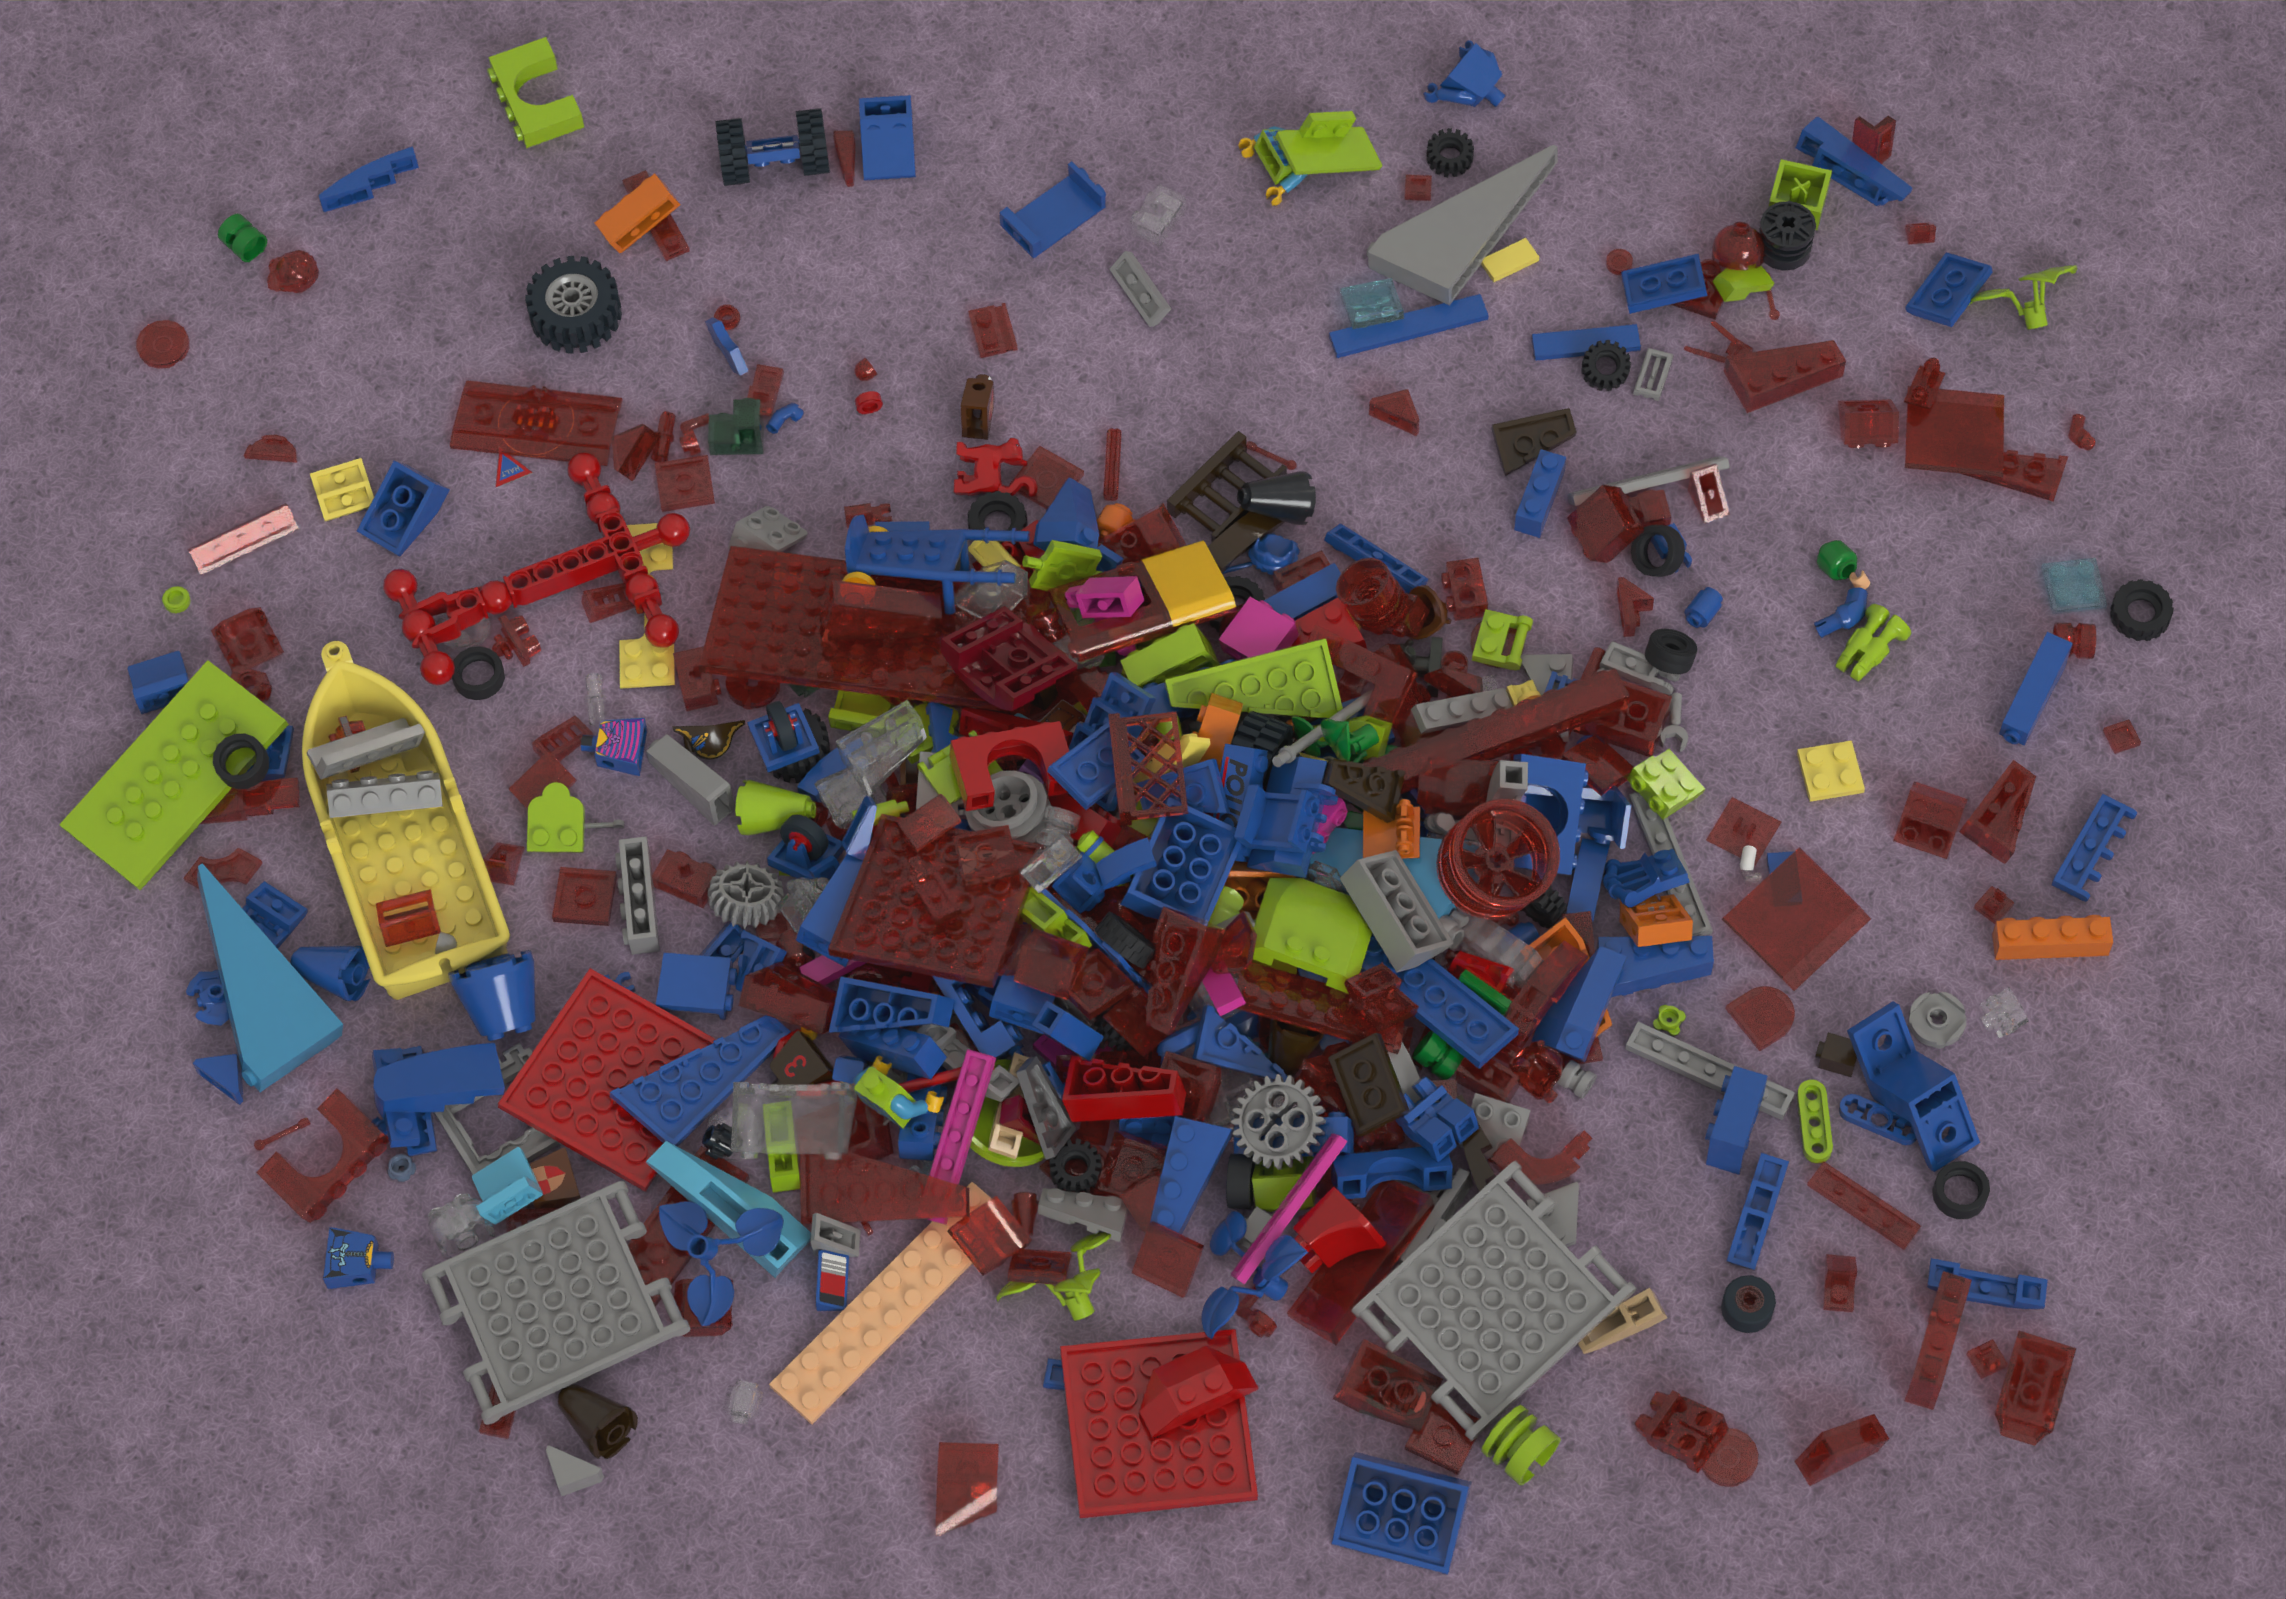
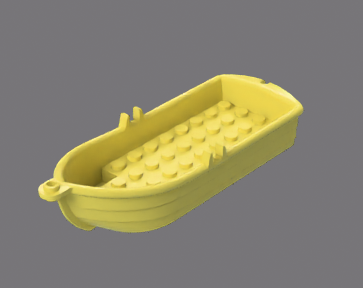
M332 641L327 643L322 649L321 656L327 673L312 698L304 725L302 738L304 775L373 979L378 985L386 989L389 996L399 1000L450 982L448 973L458 970L460 974L465 972V967L474 962L507 954L506 947L510 933L443 746L431 721L405 691L384 676L354 664L347 645L340 641ZM342 717L347 718V724L350 726L347 729H351L349 731H351L352 735L401 718H405L410 727L421 724L425 732L419 747L324 779H320L307 756L309 749L347 737L345 734L347 731H344L345 729H343L344 727L340 720ZM420 771L439 773L443 807L336 818L329 817L326 784H332L334 780L348 779L349 782L360 781V778L375 776L377 779H381L398 773L410 776L417 775L416 773ZM440 932L454 936L457 941L456 948L435 954Z

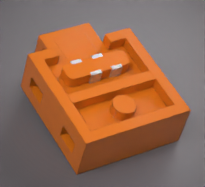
M1674 894L1660 896V900L1656 895H1653L1634 907H1627L1620 901L1619 922L1637 947L1692 940L1693 919Z

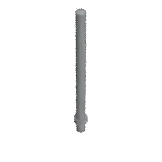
M1373 690L1367 691L1329 719L1335 721L1347 720L1377 698L1376 692ZM1321 724L1292 745L1281 748L1279 754L1272 759L1273 765L1280 767L1285 763H1291L1295 760L1297 754L1323 737Z

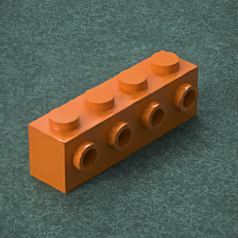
M2089 915L2085 918L2061 916L2057 919L2032 917L2029 920L2004 918L1996 921L1992 933L1995 960L2109 956L2113 945L2110 917H2101L2100 915Z

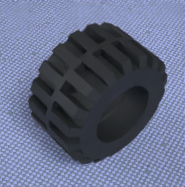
M805 708L803 713L817 742L820 753L774 770V777L779 779L782 775L784 782L790 783L791 778H795L796 783H800L801 778L805 777L822 758L831 752L828 731L824 721H821L817 713L812 715L811 710Z

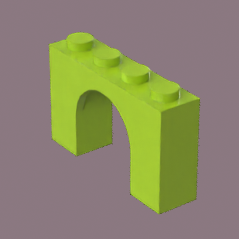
M546 37L488 57L491 67L487 69L492 84L497 82L499 86L496 88L498 98L501 103L506 102L507 107H504L507 118L509 122H515L516 126L513 127L516 138L518 142L523 140L526 148L584 128L582 114L573 95L543 105L528 104L517 96L520 88L527 81L558 70L555 55Z

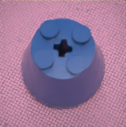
M531 950L521 951V957H515L514 954L507 953L474 962L465 967V972L460 974L458 970L448 973L451 985L480 1036H487L488 1041L505 1037L504 1032L513 1029L516 1033L531 1030V1023L536 1021L535 967Z

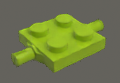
M1051 540L1044 555L1040 558L1026 555L1022 561L1023 567L1035 569L1029 579L1031 588L1064 595L1070 587L1084 585L1089 578L1109 577L1108 572L1096 570L1102 558L1100 550Z

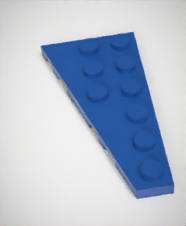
M769 1013L739 1028V1031L725 1038L722 1036L714 1040L713 1044L702 1049L698 1048L661 1066L654 1073L645 1077L641 1076L633 1080V1083L621 1089L617 1088L610 1091V1097L661 1142L668 1141L678 1147L775 1051L778 1040L791 1033V1031Z

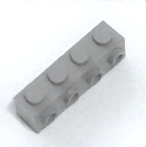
M420 771L416 773L417 775L410 776L398 773L381 779H377L375 776L360 778V781L349 782L348 779L334 780L332 784H326L329 817L336 818L443 807L439 773Z
M647 836L619 840L620 853H615L617 870H622V878H618L619 894H624L625 902L620 903L622 920H626L627 928H622L624 945L630 946L632 955L660 951L651 853Z

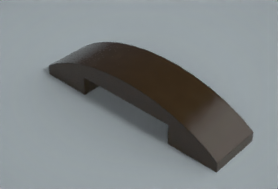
M1249 512L1230 526L1208 546L1221 573L1227 570L1235 559L1254 545L1258 538L1261 539L1266 534H1271L1284 521Z

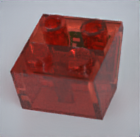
M1914 781L1893 841L1947 859L1968 799Z

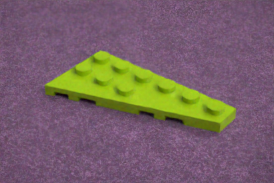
M1325 638L1164 679L1171 707L1201 709L1202 705H1208L1211 693L1243 703L1241 712L1255 711L1263 714L1330 718L1343 709Z

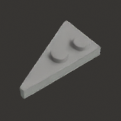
M1572 654L1521 655L1520 657L1522 659V667H1524L1529 679L1533 680L1542 698L1552 671L1557 672L1559 676L1566 675L1568 679L1572 680ZM1555 682L1545 707L1547 714L1550 711L1559 683ZM1565 686L1552 720L1554 722H1557L1570 689L1568 686ZM1571 703L1561 731L1556 730L1557 734L1563 739V742H1569Z

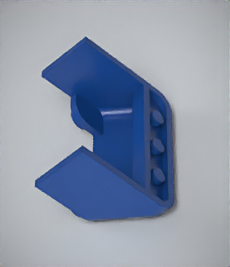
M1587 782L1582 792V798L1585 800L1584 811L1582 815H1579L1578 826L1581 827V833H1588L1589 836L1594 838L1596 843L1610 844L1611 841H1614L1620 849H1625L1632 805L1616 786L1606 783ZM1528 785V790L1522 796L1519 805L1517 840H1521V837H1528L1529 833L1535 832V829H1557L1560 822V807L1556 798L1548 790Z

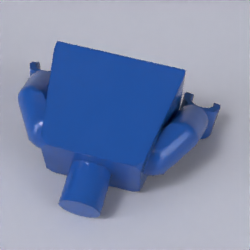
M1470 40L1465 42L1466 49L1459 47L1461 60L1440 84L1442 88L1438 90L1436 84L1430 83L1427 88L1432 93H1423L1424 99L1430 103L1441 100L1476 107L1483 98H1486L1496 107L1506 96L1494 86L1502 77V72L1494 53L1481 48L1477 43L1474 44Z

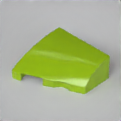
M1745 253L1739 255L1712 281L1724 302L1744 300L1749 293L1768 291L1775 284L1766 270L1755 259Z

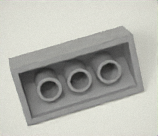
M1397 850L1358 859L1340 877L1348 894L1351 896L1396 972L1415 968L1454 944Z

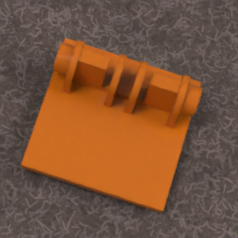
M1402 799L1396 806L1395 819L1388 823L1364 810L1363 858L1394 850L1398 851L1402 859L1420 858V807H1413L1410 800Z

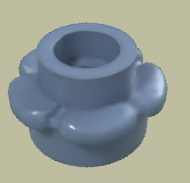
M404 1154L393 1156L388 1163L389 1169L387 1173L389 1177L393 1180L397 1179L399 1182L409 1180L410 1176L416 1171V1165L412 1162L411 1157Z

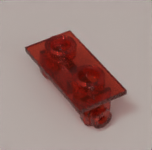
M1932 357L1925 361L1924 366H1919L1905 397V403L1930 410L1945 376V373L1940 371V364L1937 358Z

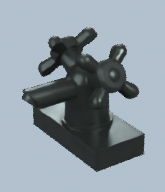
M1432 637L1430 655L1416 656L1415 649L1411 647L1414 644L1412 639H1408L1405 643H1400L1396 646H1390L1389 650L1393 653L1389 657L1390 662L1398 657L1401 662L1399 665L1400 670L1397 673L1392 667L1387 669L1388 674L1391 675L1387 678V682L1408 693L1410 691V688L1406 685L1410 682L1408 676L1427 678V697L1438 698L1443 638Z

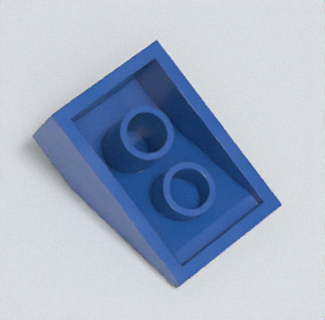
M394 460L357 532L394 554L401 556L439 512L450 489L411 466Z

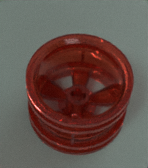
M1495 799L1474 808L1446 833L1437 853V874L1443 891L1460 910L1481 919H1502L1519 912L1550 887L1558 872L1560 848L1553 827L1538 810L1518 800ZM1496 824L1503 825L1517 834L1506 847L1501 843H1496ZM1470 826L1481 844L1475 853L1463 849L1464 839ZM1530 854L1533 869L1532 877L1513 870L1514 859ZM1492 857L1495 858L1494 862L1499 863L1497 867H1494V863H1490ZM1474 868L1476 875L1480 878L1477 883L1468 873V869ZM1505 882L1514 896L1504 897L1495 895L1494 884Z

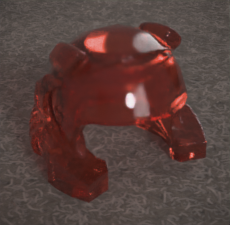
M1543 1040L1535 1041L1530 1046L1521 1049L1516 1058H1512L1509 1061L1511 1077L1535 1099H1544L1547 1103H1551L1558 1095L1552 1088L1561 1078L1565 1065L1563 1064L1562 1056L1557 1050L1545 1046Z

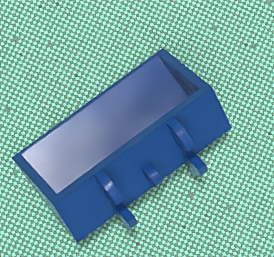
M1296 757L1291 763H1285L1280 767L1272 765L1266 792L1300 795L1301 790H1309L1320 800L1319 812L1315 817L1311 840L1308 842L1305 853L1252 849L1247 864L1248 868L1306 878L1312 852H1324L1327 846L1326 843H1323L1324 837L1317 833L1319 823H1326L1327 816L1322 814L1324 805H1336L1338 801V796H1335L1336 790L1322 784L1327 761Z

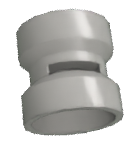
M1571 1060L1562 1071L1557 1084L1565 1089H1572L1576 1096L1583 1099L1593 1086L1597 1075L1589 1070H1582L1580 1064Z

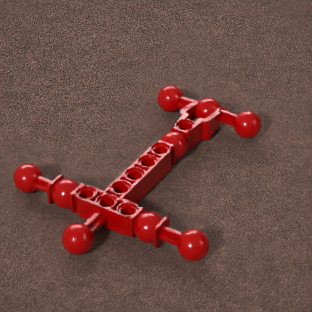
M587 452L578 453L571 457L568 463V476L575 484L584 486L586 490L584 500L587 515L594 524H597L603 538L516 570L508 577L503 576L504 582L498 580L489 581L482 586L480 591L478 587H474V590H463L447 595L445 592H439L417 604L414 597L418 587L417 579L409 570L402 568L394 569L387 574L384 579L383 589L391 601L400 604L403 610L399 614V618L403 620L401 626L402 633L410 642H413L412 648H420L424 657L420 664V673L429 684L433 685L447 683L451 680L455 671L452 658L447 653L439 651L436 644L459 638L462 635V630L479 623L483 618H489L488 613L494 615L502 614L510 608L511 604L514 608L517 605H527L614 571H618L626 585V597L635 605L637 614L645 613L648 620L644 631L646 639L652 646L666 648L676 642L679 636V626L672 616L662 613L659 607L662 605L659 584L652 575L648 574V569L644 566L639 551L660 543L670 547L682 545L687 541L690 534L688 521L677 513L666 514L660 518L655 529L632 537L620 514L619 501L611 494L609 486H601L598 480L601 474L599 460L593 454ZM447 613L449 620L436 625L435 619L432 616Z

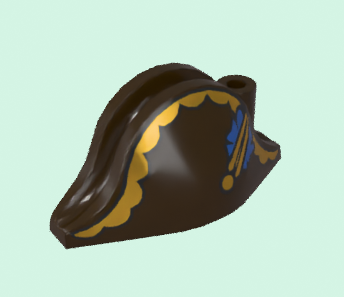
M745 720L708 726H672L674 732L683 736L684 748L690 753H695L700 758L706 760H713L727 752L733 735L739 728L745 725Z

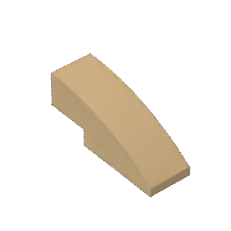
M1648 1288L1622 1302L1578 1344L1582 1352L1587 1354L1647 1329L1668 1317L1655 1293Z

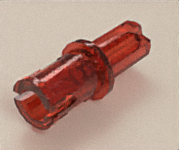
M664 411L660 416L658 430L653 435L655 443L651 459L654 462L662 463V459L664 463L668 462L669 449L675 438L672 434L676 419L674 413Z

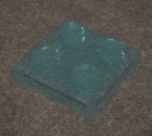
M1392 278L1340 288L1341 298L1352 329L1404 319V311Z
M2096 557L2043 563L2041 565L2052 615L2106 609L2107 602Z

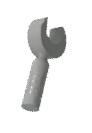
M1680 693L1671 694L1670 726L1662 730L1660 744L1663 748L1666 738L1676 737L1682 742L1681 752L1687 746L1688 734L1684 728L1679 726L1681 723L1682 694Z

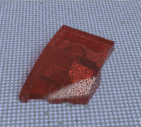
M939 1442L936 1536L945 1535V1533L968 1525L974 1520L997 1512L999 1444Z

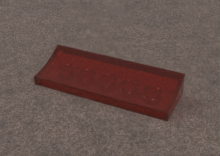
M1395 1180L1381 1182L1360 1212L1372 1224L1387 1245L1383 1249L1367 1250L1353 1254L1339 1261L1331 1268H1328L1323 1263L1287 1312L1288 1317L1337 1345L1356 1319V1316L1351 1312L1353 1307L1384 1280L1432 1212L1435 1205L1431 1195L1409 1188Z

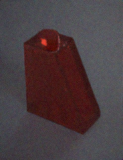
M1875 1414L1821 1432L1795 1460V1463L1808 1485L1812 1486L1878 1452L1890 1438Z

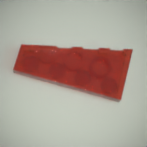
M1958 444L1949 471L2054 502L2068 456L2059 455L2058 459L2046 458V454L2034 453L2033 456L2019 455L2018 451L2007 450V452L2000 453L1994 452L1993 448Z

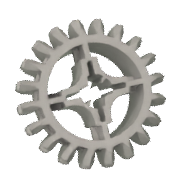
M736 861L733 867L726 864L723 870H717L708 888L710 909L714 910L715 916H721L723 923L731 921L733 927L741 924L744 929L747 925H752L756 928L759 923L766 925L769 920H774L777 913H780L782 902L784 901L782 881L778 880L777 873H770L769 867L760 868L759 863L755 866L749 865L748 861L745 865H740Z

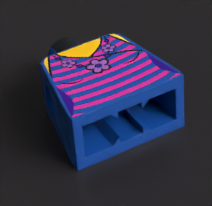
M645 718L601 721L598 736L582 735L581 751L595 752L598 767L640 776L647 736Z

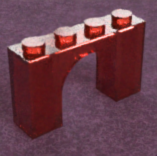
M338 1088L317 1108L339 1131L342 1137L343 1151L337 1165L330 1172L322 1176L307 1177L286 1157L276 1151L256 1172L301 1218L309 1223L320 1219L326 1213L327 1207L334 1199L340 1198L346 1192L347 1186L354 1178L360 1177L366 1171L370 1161L374 1157L380 1156L386 1150L389 1143L388 1135Z
M1942 1272L1905 1402L1931 1410L1934 1409L1946 1374L1971 1285V1279Z

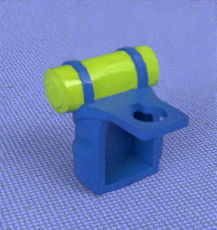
M1093 830L1080 837L1077 845L1080 851L1078 857L1073 862L1067 861L1054 876L1055 881L1052 884L1056 892L1080 914L1085 910H1092L1106 896L1096 863L1115 852L1104 841V838L1102 836L1099 837Z

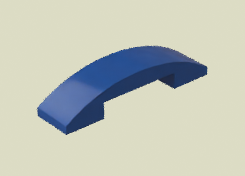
M1582 838L1565 917L1583 941L1589 943L1610 844H1600L1594 842V840Z
M1931 1258L1927 1288L1966 1301L2016 1309H2044L2048 1279L2018 1274L2017 1278L1962 1269L1960 1268V1263Z

